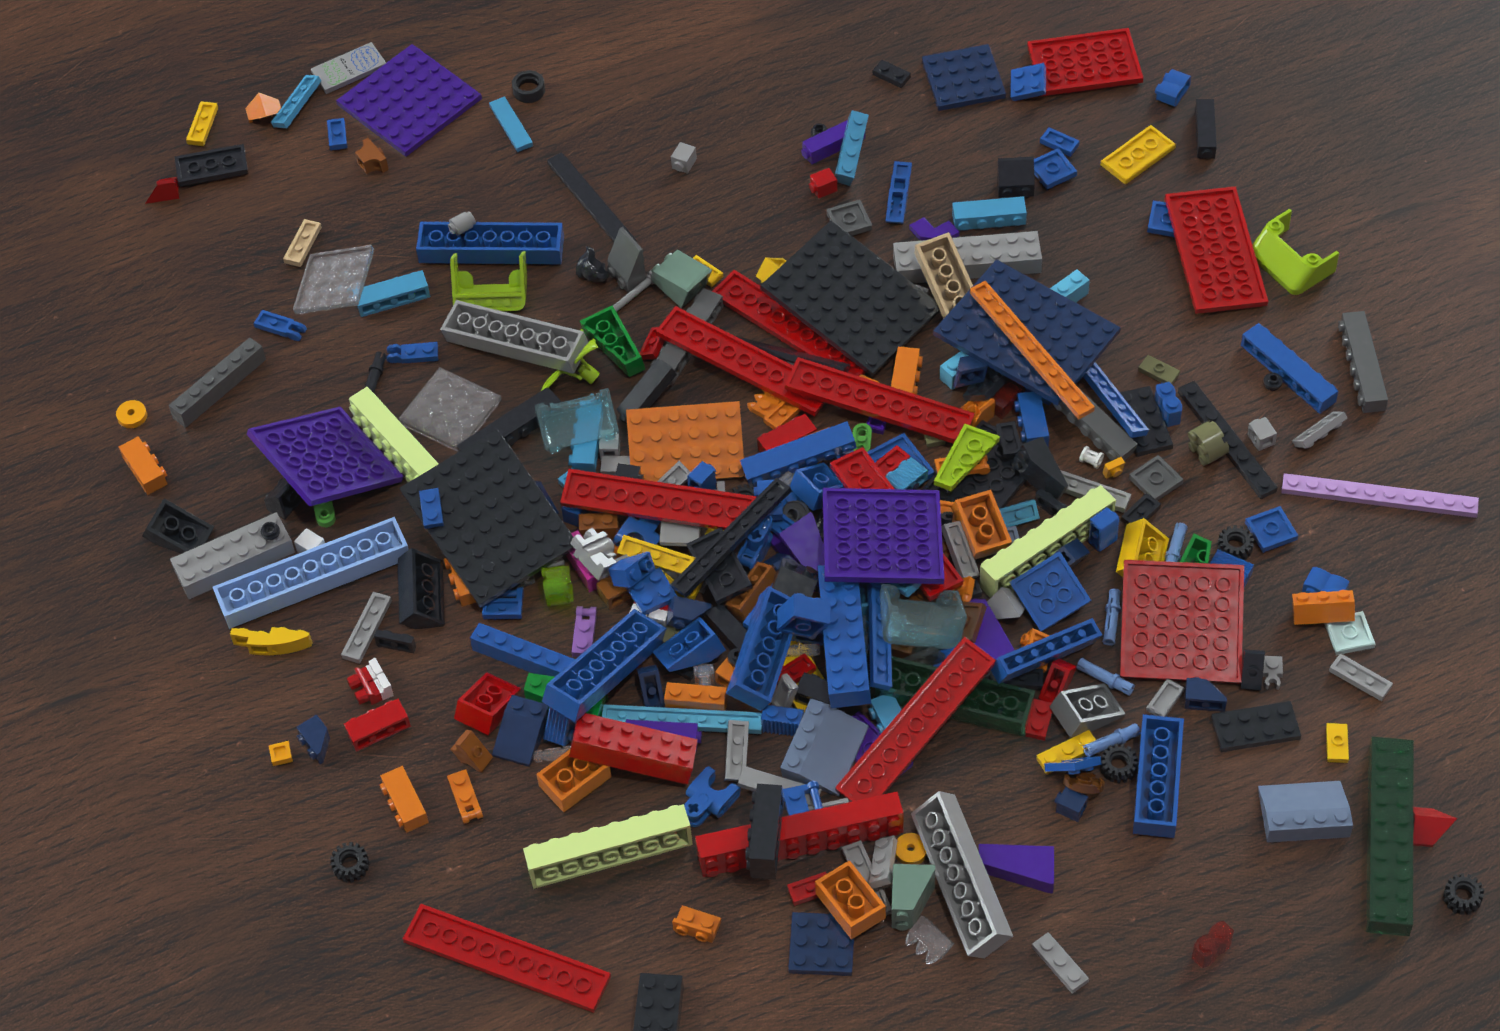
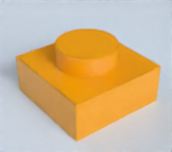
M1119 457L1104 465L1102 473L1106 479L1117 477L1123 472L1125 465L1123 458Z
M289 741L269 745L273 766L293 762Z

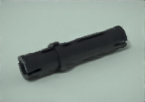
M382 352L375 353L364 387H368L373 393L375 392L380 375L383 374V365L387 358L385 353L380 358Z

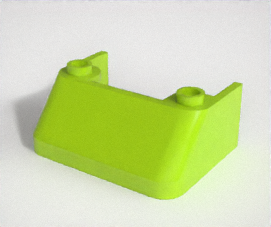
M1288 209L1269 221L1252 245L1258 265L1290 294L1299 295L1336 272L1339 252L1335 251L1324 259L1314 253L1301 257L1279 237L1289 230L1292 210Z
M522 251L519 256L520 269L510 273L509 284L474 285L473 276L469 272L458 271L457 253H454L450 258L453 305L458 300L499 311L521 310L526 303V251Z

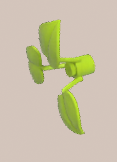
M594 338L590 340L574 361L575 364L579 360L583 363L577 370L579 375L557 370L546 380L541 391L549 388L558 376L563 373L576 377L579 380L583 378L592 384L600 373L589 363L587 364L583 356L598 348L596 340Z

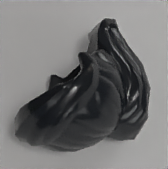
M586 246V252L579 258L576 264V275L579 278H586L591 282L606 281L609 275L608 271L605 270V263H601L595 258V251L592 247Z

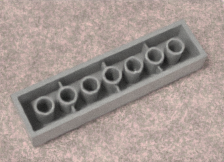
M1038 231L952 238L970 279L980 278L996 259L1022 274L1041 273L1042 255ZM927 240L893 243L895 270L912 283L927 282L914 254L915 245Z
M458 300L455 301L440 329L447 342L573 374L580 363V360L576 364L574 361L588 343L584 331Z
M938 791L913 811L911 816L931 865H935L936 878L967 955L986 958L1011 939L1013 934L955 794Z

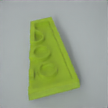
M964 424L934 479V485L952 491L1000 441V436Z

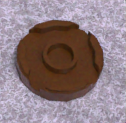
M1080 771L1081 773L1068 774L1067 772L1064 775L1063 783L1071 790L1085 794L1103 792L1104 780L1101 777L1099 779L1095 778L1096 775L1091 772Z

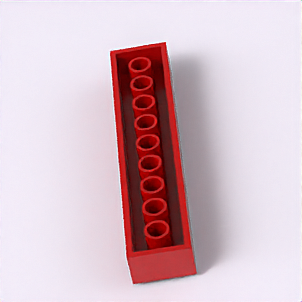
M898 792L782 817L778 861L787 858L795 859L805 854L813 855L827 849L835 850L860 840L861 842L867 840L875 841L881 837L897 836L903 833L904 813ZM751 824L695 836L697 856L703 877H715L720 873H733L739 869L746 868V847H749L748 828H751Z

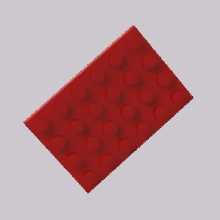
M1129 28L1027 41L1032 65L1044 63L1046 66V94L1040 96L1143 83V74Z

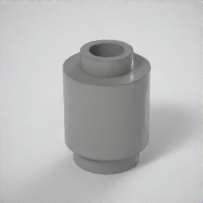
M463 212L449 220L448 228L452 234L458 236L473 228L476 221L471 212Z

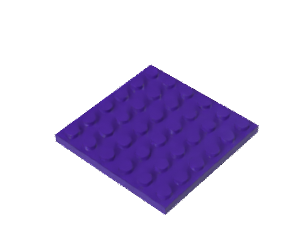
M411 44L337 99L336 102L340 108L407 157L479 102L482 96L467 83Z
M341 407L249 428L247 431V436L309 506L399 483L403 479V475Z
M823 488L824 582L944 584L939 490Z

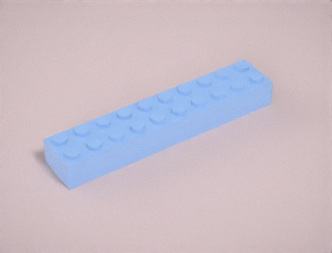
M392 517L213 586V590L230 629L398 564V558L406 553L409 548L395 517Z

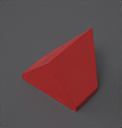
M177 177L156 181L157 186L145 204L180 199Z
M1412 807V845L1433 847L1458 818L1433 808Z

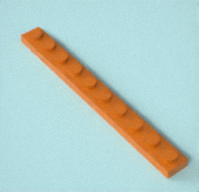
M983 281L970 288V294L1078 420L1094 412L1095 406L986 281Z

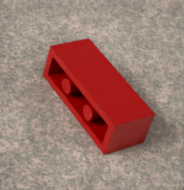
M806 414L797 416L791 421L779 425L776 429L763 433L758 437V450L761 453L816 432L817 428Z
M399 699L388 701L383 706L371 709L357 718H351L348 722L344 723L346 733L356 752L411 727L408 715Z

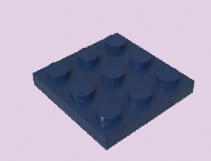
M792 912L789 973L852 976L854 938L850 939L832 914Z

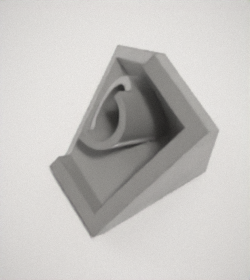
M1001 587L987 601L997 619L1020 617L1025 610V606L1014 589Z

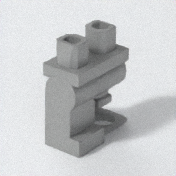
M593 528L585 532L584 539L578 534L573 537L570 543L576 549L573 555L576 559L579 558L581 563L598 581L610 576L608 569L621 559L628 558V555L625 554L615 559L617 554L613 553V541L607 538V534L604 531L597 533Z

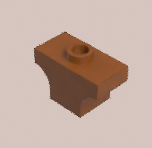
M369 138L362 140L363 147L355 152L357 164L366 174L376 170L382 173L388 171L387 159L380 147L377 148Z
M466 730L450 749L461 763L470 765L478 772H482L493 758L472 730Z

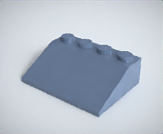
M810 699L780 767L782 777L802 784L817 781L819 788L822 789L821 791L839 797L840 793L835 787L851 770L869 726L837 708H831L829 704Z
M1341 781L1258 786L1267 842L1350 837L1353 822L1350 806Z

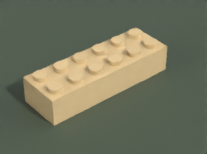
M949 232L916 244L914 251L943 319L973 286Z

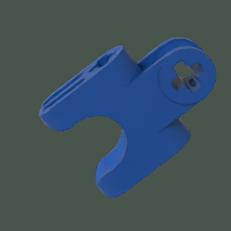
M768 515L747 536V540L737 555L741 565L750 568V571L757 562L763 561L771 546L773 534L770 532L773 526L771 515Z
M629 516L612 541L616 546H619L623 535H627L657 545L660 541V535L655 530L661 521L639 518L638 520L635 517Z
M709 766L698 775L686 790V796L689 797V800L684 804L691 827L700 826L710 814L720 818L740 796L741 788L733 783L723 790L717 791L712 789L710 786L715 781V770Z

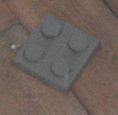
M860 200L826 209L829 220L833 221L851 236L872 230V223Z
M1159 455L1129 474V479L1144 494L1147 493L1157 501L1182 485L1184 481Z

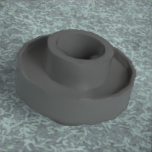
M798 500L790 501L783 507V514L794 522L810 513L807 505Z

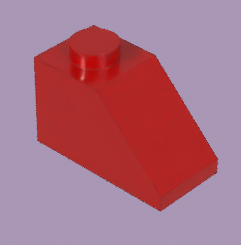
M1062 659L1053 661L1038 699L1053 702L1060 691L1068 689L1077 666Z

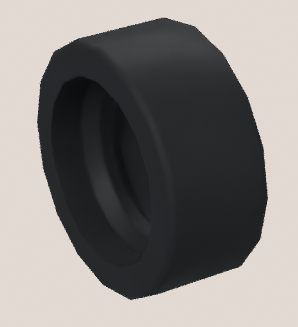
M531 70L518 73L512 80L513 95L523 103H533L540 100L545 93L544 78L538 72ZM525 83H535L538 85V87L530 91L519 89Z

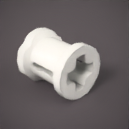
M1086 446L1080 455L1079 461L1087 462L1098 469L1103 461L1104 453H1097Z

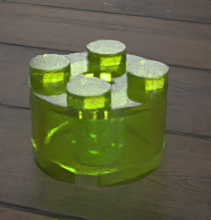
M561 565L542 568L547 607L574 602L573 585L569 584L571 583L570 567Z

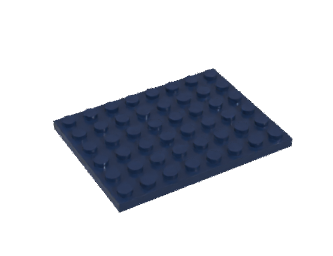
M997 259L972 286L974 287L986 281L1075 384L1085 375L1121 330V327ZM970 290L933 330V336L988 365V367L1057 406L1062 402L1059 396L970 294Z

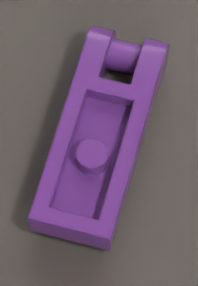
M577 606L572 657H579L593 645L597 607H590L589 609ZM583 616H590V618L586 620L583 619Z

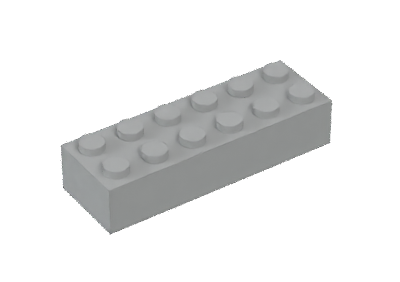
M276 512L175 556L170 560L188 599L212 590L213 586L295 553L292 540ZM266 522L277 524L280 528L279 536L274 540H265L260 532L263 524Z

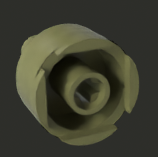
M1209 420L1187 433L1190 439L1188 446L1193 453L1196 452L1199 455L1198 459L1203 466L1229 453L1228 443H1224L1222 440L1224 434L1214 421L1210 422Z

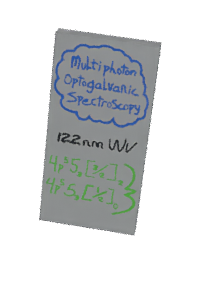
M370 42L311 68V73L314 76L320 77L321 82L319 85L328 94L371 75L386 64L373 43Z

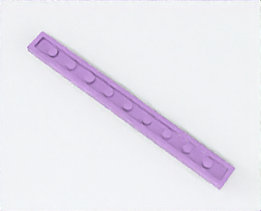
M1285 473L1283 475L1281 492L1283 494L1477 518L1479 498Z

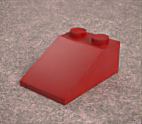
M487 672L458 699L454 719L481 733L489 735L500 724L511 696H518L521 688Z

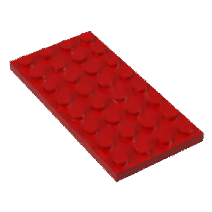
M1236 186L1165 194L1164 199L1195 314L1268 306L1269 301Z

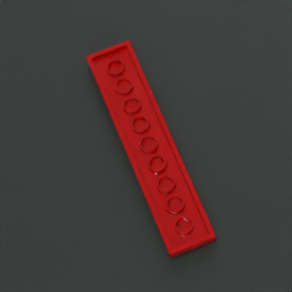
M733 270L712 290V292L723 295V304L795 350L850 364V370L847 373L856 376L866 373L760 290V285L736 270Z
M677 306L673 308L656 330V336L813 416H816L825 404V402L785 390V384L793 365Z
M797 357L785 384V390L953 444L964 424L971 426L975 415L973 412Z
M863 447L830 462V468L845 488L894 489ZM944 553V584H921L919 587L929 601L964 585V580Z
M568 469L560 504L561 506L711 529L722 528V530H725L756 499V496Z
M964 637L838 783L835 789L845 798H848L850 802L884 795L992 669L996 660Z
M420 904L403 937V942L593 1013L611 978V973L424 904Z

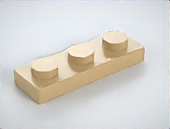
M303 220L283 258L285 264L302 266L322 228L321 223Z

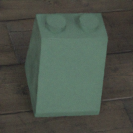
M677 249L673 254L669 253L661 265L658 263L653 267L650 280L682 308L706 287L712 270Z
M893 864L892 928L902 931L914 928L935 889V865Z

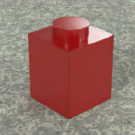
M830 168L810 175L809 188L819 199L837 192V179Z

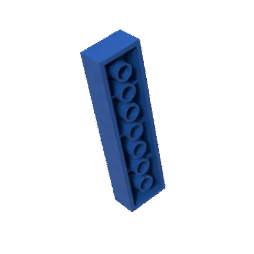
M420 222L416 247L419 263H450L452 255L457 253L458 263L519 264V256L522 251H526V264L562 263L564 244L562 223L476 222L473 228L458 236L450 232L448 228L449 222Z
M824 565L818 566L820 598L823 601L831 602L830 625L823 630L831 708L871 704L860 582H824Z
M633 609L547 683L542 702L573 722H576L653 653L652 651L662 645L667 628L638 610Z

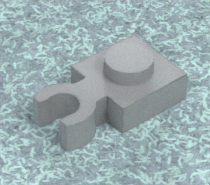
M1265 656L1263 677H1267L1264 685L1265 689L1269 688V683H1275L1276 690H1279L1281 684L1279 678H1282L1283 675L1282 657Z

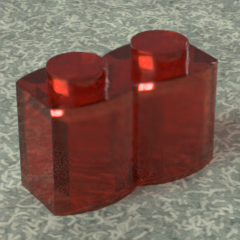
M1224 921L1214 924L1209 934L1201 936L1195 942L1192 959L1202 968L1211 965L1217 955L1224 953L1231 946L1234 930Z

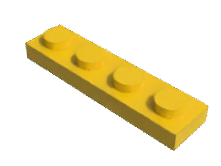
M623 535L617 551L618 554H627L628 557L650 552L655 566L679 574L696 559L695 557L627 535Z

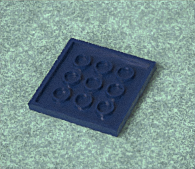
M989 44L922 56V63L938 111L1006 98V92Z

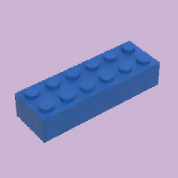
M770 586L758 597L726 694L760 711L771 703L793 634L777 631V609L790 597Z
M1143 714L1133 834L1175 837L1183 718Z

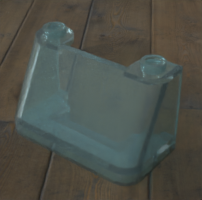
M609 388L599 390L600 393L595 394L596 396L592 393L590 396L557 404L549 403L550 407L544 405V403L535 405V413L545 450L550 453H556L561 451L560 448L603 438H605V441L615 439L616 435L619 434V429Z
M890 584L881 585V627L885 642L941 649H952L959 644L967 619L959 591L945 590L939 594L935 603L899 599L900 592L896 586Z

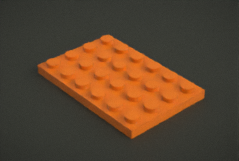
M739 401L626 410L630 465L641 466V474H644V480L657 482L678 461L690 472L701 461L711 464L716 469L715 479L745 477L740 462L741 459H744Z

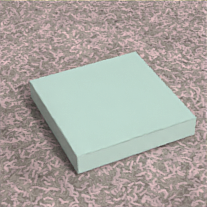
M1363 611L1355 613V621L1324 623L1336 655L1375 648V641Z

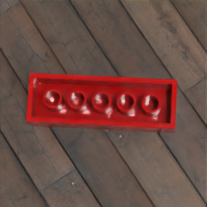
M585 713L576 721L569 757L688 785L693 770L698 739Z

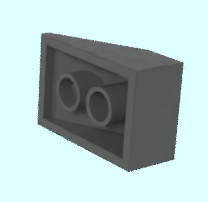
M621 227L607 260V271L612 278L614 277L617 280L619 287L629 293L646 279L643 249Z
M1105 683L1060 691L1050 705L1053 713L1070 738L1087 730L1092 732L1125 716V712Z

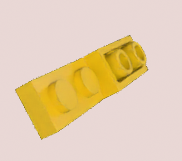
M272 627L270 633L264 631H250L245 628H232L230 633L234 645L246 646L249 653L254 655H281L312 646L310 633L304 630L295 631L285 627Z

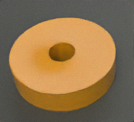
M130 400L118 407L116 416L121 426L136 428L145 422L147 411L144 404L140 401Z
M905 833L897 839L895 857L900 863L920 864L925 860L927 853L919 834Z

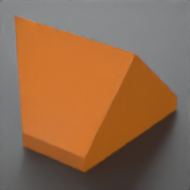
M258 93L245 108L249 123L253 122L254 119L259 118L261 120L262 117H273V114L278 113L281 109L279 100Z
M994 398L986 401H968L961 407L963 410L975 413L971 426L976 427L981 420L988 422L994 417Z

